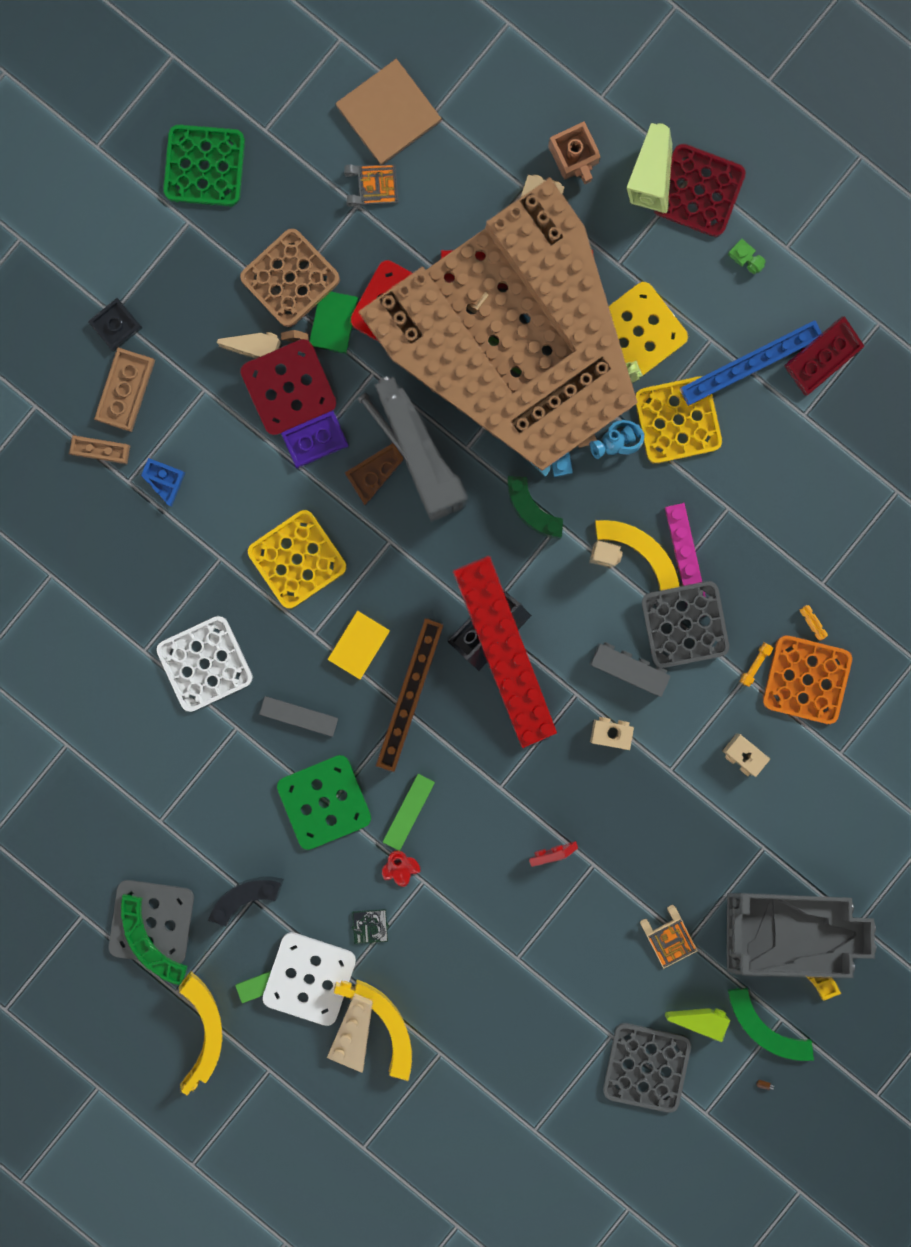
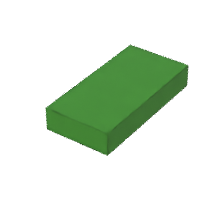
M271 971L235 985L242 1003L263 996Z

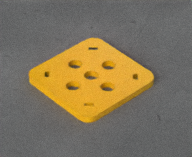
M647 282L637 284L608 306L618 340L625 338L628 341V346L621 348L625 363L637 361L642 375H645L687 342L688 334L654 288ZM640 295H647L646 299L639 298ZM629 312L632 315V319L627 322L624 321L621 317L622 313ZM651 315L656 316L658 324L651 325L648 322V317ZM635 327H641L643 329V335L639 337L635 336L633 333V329ZM672 333H675V339H671ZM652 342L655 345L654 351H647L644 346L645 343Z
M703 376L642 388L636 393L635 396L638 402L636 404L640 427L645 433L644 445L650 462H667L713 452L721 447L722 437L712 394L688 406L680 391L681 387ZM670 397H677L679 405L671 406L669 403ZM648 398L652 399L649 404L646 403ZM699 411L702 414L701 420L695 421L692 418V412ZM675 415L682 416L683 424L676 425L673 417ZM662 419L665 422L664 428H656L655 420ZM680 433L687 436V442L684 444L679 443L677 440V436ZM707 436L711 437L708 442L705 441ZM656 447H659L663 451L660 453L656 450Z
M308 510L299 511L256 540L248 548L250 559L277 599L286 608L296 607L339 578L347 569L344 559L314 515ZM301 523H305V524H307V527L300 526V525H301ZM285 538H289L292 542L291 547L288 549H284L281 545L282 540ZM311 543L318 545V551L315 554L308 552V546ZM262 549L265 550L264 556H261ZM295 554H300L303 558L302 562L298 565L292 562V557ZM331 562L334 563L333 570L330 569ZM279 565L286 566L287 571L284 575L277 574L276 568ZM305 570H311L313 572V578L311 580H305L303 578V572ZM293 592L294 596L287 595V593Z

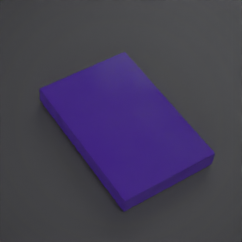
M334 411L281 433L296 469L349 446Z

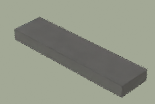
M268 696L264 697L259 714L332 737L334 736L339 719Z

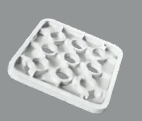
M213 617L162 641L157 646V654L182 708L186 711L191 712L247 687L252 682L253 676L228 621L223 617ZM214 628L221 630L220 633L214 632ZM195 641H199L202 644V649L199 652L192 650V644ZM173 648L174 651H173L172 655H169L170 652H171V649ZM221 650L227 653L225 661H219L217 658V653ZM204 658L210 662V666L207 669L200 667V661ZM186 666L190 667L193 671L192 675L188 678L182 673L183 668ZM237 673H241L239 680L235 679ZM210 676H215L218 679V683L214 687L208 684ZM193 695L196 696V698L192 699L189 696Z
M293 932L287 933L281 941L263 994V1003L269 1008L318 1024L332 1025L337 1019L344 996L334 993V986L336 982L341 983L342 980L350 981L356 961L355 955L349 950ZM294 945L297 946L296 948H294V949H292V950H291V948H290V947H292V946H294ZM312 956H319L321 963L317 966L312 965L310 959ZM339 960H342L343 966L340 965ZM293 968L297 974L295 977L289 978L285 973L286 970ZM312 974L315 977V981L307 984L304 981V976ZM325 980H330L333 983V987L326 990L322 987V983ZM276 992H278V994H279V996H280L278 999L276 998V996H275V994H274V993H276ZM299 993H307L309 999L306 1002L299 1001L297 997ZM328 1008V1012L322 1014V1010Z

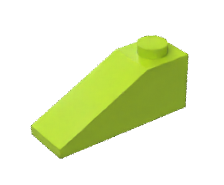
M705 1008L665 1013L668 1021L722 1042L730 1023L726 1012L715 1008V1010Z

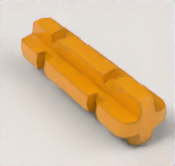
M809 605L802 607L800 613L803 617H806L805 620L811 630L815 632L816 638L818 640L826 638L828 634L825 629H822L823 626L816 615L812 613L811 607Z

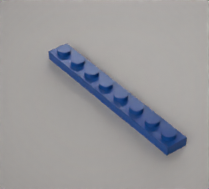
M816 320L681 387L680 391L689 406L806 347L822 332Z

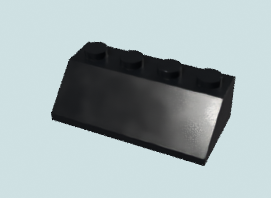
M502 589L519 630L532 615L516 599ZM469 618L447 642L473 667L480 671L488 661L472 620Z

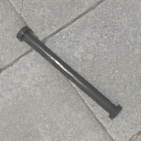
M367 393L362 394L358 398L359 403H363L406 459L396 433L368 399L369 395Z

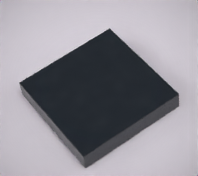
M118 298L114 299L88 321L113 352L142 329V326Z

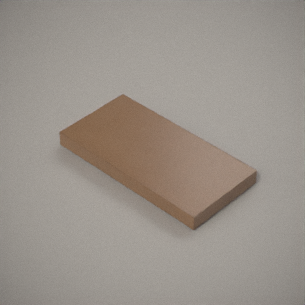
M117 348L94 420L132 432L155 359Z

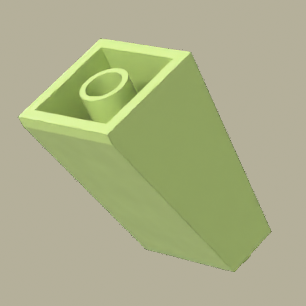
M651 123L627 185V191L631 204L667 213L672 139L670 128L662 123Z

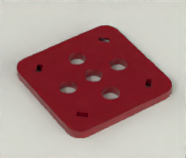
M679 144L674 149L671 158L668 198L670 207H668L667 213L653 211L659 217L704 234L718 237L726 229L746 171L738 163L687 144ZM704 168L709 169L711 176L703 177L701 170ZM677 180H685L687 186L679 188L676 184ZM696 186L703 187L704 194L697 195L694 188ZM713 193H720L722 200L719 202L712 199ZM691 203L696 204L698 208L694 213L690 212L687 208ZM716 220L717 223L711 225V222Z
M306 339L295 341L246 362L241 367V376L266 431L272 435L280 434L331 412L336 407V399L311 342ZM298 352L305 353V356L298 355ZM284 364L287 369L286 373L283 375L277 374L275 371L276 365ZM257 370V371H258L257 376H256V377H252L254 371ZM309 374L312 377L311 384H302V375ZM286 382L294 384V390L290 393L285 392L283 389V385ZM267 390H275L277 397L274 400L267 399L265 395ZM321 397L325 398L323 404L319 403ZM297 399L302 402L300 410L292 409L291 403L293 400ZM273 417L279 419V423L272 421Z

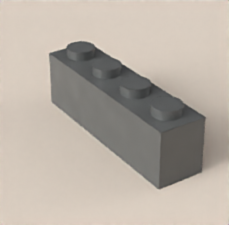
M604 642V645L598 644L589 665L658 697H662L671 677L666 674L667 670L659 666L654 669L649 666L650 662L641 658L637 661L631 658L632 654L624 650L621 653L614 650L615 646Z

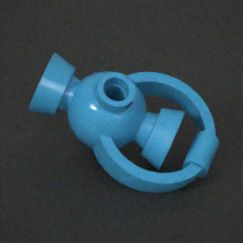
M628 420L616 421L610 426L608 432L603 435L601 441L590 442L591 453L596 459L602 457L605 452L609 455L635 453L641 448L645 433L634 422ZM619 427H625L623 430H621V434L617 430H615ZM635 434L637 435L638 438H640L639 443L636 444L635 446H631V447H625V446H624V443H625V444H634V443H635V441H636Z

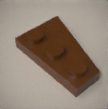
M392 443L345 472L365 506L404 459L397 447Z

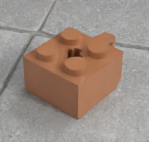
M585 121L550 137L548 147L564 180L576 175V177H581L584 185L592 182L593 177L590 170H592L593 166L599 164L601 157Z

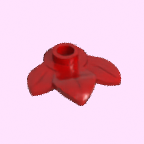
M402 851L392 852L388 857V863L382 868L383 879L390 880L393 878L396 884L401 887L407 886L410 881V874L420 873L418 862L414 858L406 857ZM395 859L401 860V862L395 863L394 861Z

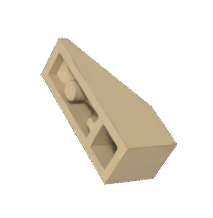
M267 332L266 334L256 333L218 339L217 344L222 348L256 359L279 349L281 342L277 335Z

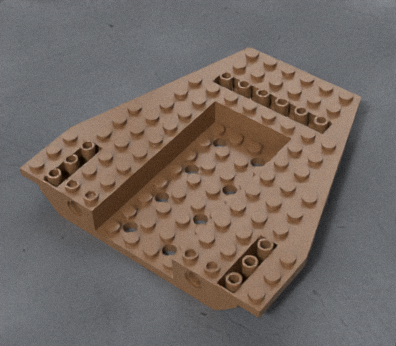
M548 178L488 220L484 230L427 270L421 267L359 311V314L393 362L403 367L412 376L418 378L427 387L456 406L457 409L464 412L488 432L502 440L511 449L517 451L541 471L638 403L585 227L551 178ZM483 252L486 258L483 261H478L475 258V254ZM450 273L455 279L453 282L447 283L444 281V275ZM505 283L508 290L502 293L498 291L497 285ZM486 292L488 297L478 308L477 312L473 315L468 314L466 307L470 304L476 305ZM526 314L529 316L530 322L523 324L520 322L519 317ZM495 336L498 338L499 344L491 346L488 339ZM542 347H551L552 354L549 356L544 355ZM511 369H520V377H513L510 373Z

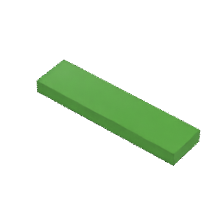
M419 773L417 774L383 843L399 851L401 850L435 784L434 781Z

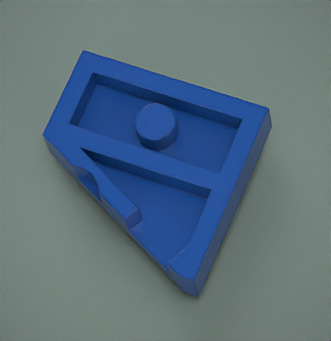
M148 458L141 476L162 497L166 504L172 507L185 472Z

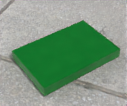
M330 292L317 304L310 337L313 347L347 354L352 331L351 316L357 306L358 297Z

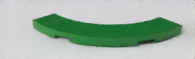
M123 894L121 920L126 940L132 952L148 970L158 975L159 978L180 986L186 977L188 966L169 959L151 942L142 919L143 898Z
M747 988L728 990L729 1000L737 1020L757 1044L771 1053L784 1058L814 1061L812 1041L810 1039H793L776 1033L758 1017L752 1006Z

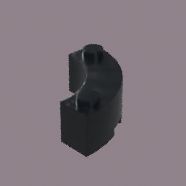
M264 876L245 880L237 884L217 902L210 913L208 921L226 927L230 923L235 911L244 904L255 900L276 901L284 879Z

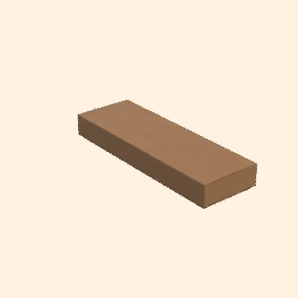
M72 435L69 454L127 464L130 445Z

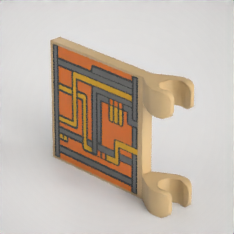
M674 905L667 907L673 920L655 930H652L647 919L640 921L663 969L697 952Z

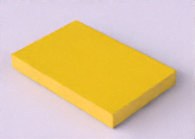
M357 611L328 660L361 680L390 630Z

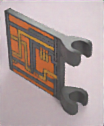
M346 165L344 167L346 177L358 175L360 196L348 195V207L398 203L396 165Z

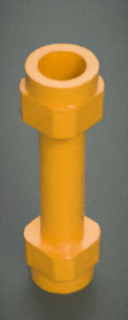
M763 642L758 650L760 653L747 674L744 673L740 680L742 684L747 687L751 686L755 680L753 677L764 659L772 653V646Z

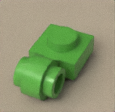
M743 239L728 253L741 267L747 262V269L752 274L759 273L765 267V259L760 255L752 257L756 250Z

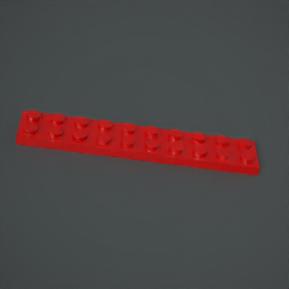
M490 556L453 570L520 746L524 748L556 734V728Z

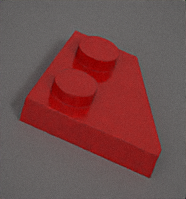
M577 842L557 845L547 851L542 849L534 852L535 855L529 859L531 867L567 858L578 849Z

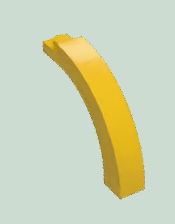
M191 971L180 984L179 993L185 996L198 1010L204 1024V1042L195 1065L180 1084L181 1092L185 1095H188L190 1091H194L197 1088L199 1080L206 1084L216 1067L222 1046V1025L216 1002L207 986Z
M356 980L354 987L352 983L347 981L336 982L334 986L335 994L352 999L354 994H358L373 1001L372 1009L384 1021L392 1039V1059L389 1075L408 1081L411 1071L412 1050L405 1022L396 1006L386 995L368 983Z

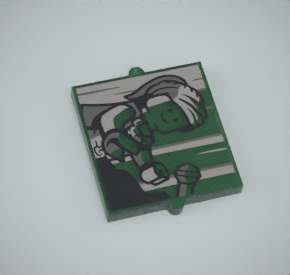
M386 909L352 912L353 926L351 928L354 931V944L388 942L387 928L389 924L387 923Z

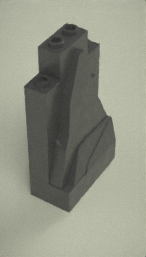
M394 377L380 379L378 384L375 385L392 430L396 433L406 456L405 461L430 521L432 522L465 508L467 498L458 476L455 477L439 457L415 407L403 388L398 389Z
M727 893V972L741 975L853 978L855 971L853 958L875 959L876 944L874 943V934L876 932V925L874 919L853 918L854 904L852 903V898Z

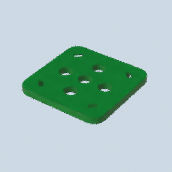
M189 125L173 126L168 135L164 194L167 199L174 202L222 206L236 205L240 200L245 148V138L242 132L236 129ZM205 142L211 144V149L208 151L201 150V146ZM183 160L191 161L188 168L184 169L181 167ZM203 161H208L210 164L206 170H201L199 167ZM221 163H227L229 166L224 172L218 170V166ZM206 180L208 185L206 188L201 189L198 187V182ZM177 185L180 187L179 192L175 188ZM227 190H230L231 192L225 196L224 193Z
M343 755L332 757L283 777L277 784L278 793L300 846L306 850L316 848L360 830L371 822L370 811L348 758ZM335 767L341 769V772L334 770ZM314 779L321 780L322 788L320 790H315L312 787ZM291 785L294 786V789H293L292 792L289 791ZM339 790H345L347 792V798L345 800H339L337 798V792ZM321 797L329 799L330 804L328 807L324 808L319 805ZM304 804L310 805L312 808L311 814H303L301 807ZM356 812L359 813L357 820L354 819ZM328 815H334L337 818L335 825L327 824L326 817ZM307 833H311V834L314 835V837L311 838V837L306 836V835H307Z

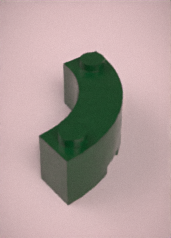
M508 476V495L518 517L538 534L553 539H561L563 518L549 515L536 505L529 493L527 477Z

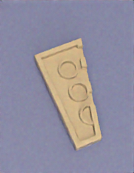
M354 994L327 1056L328 1059L363 1073L372 1000Z

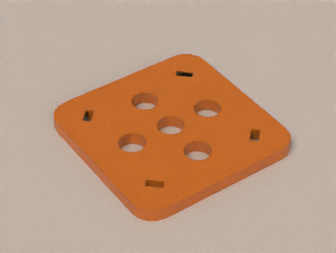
M793 636L780 637L776 643L763 696L764 706L769 710L825 724L835 723L839 717L852 664L851 653L844 649ZM791 646L792 650L787 652L785 649ZM810 656H814L817 659V663L813 667L807 663V659ZM786 670H792L794 673V677L790 681L784 678ZM806 674L812 677L810 685L803 683V676ZM824 679H828L831 683L830 688L824 690L821 686V682ZM801 693H805L808 696V700L804 704L798 701V696ZM774 695H777L780 700L776 701Z

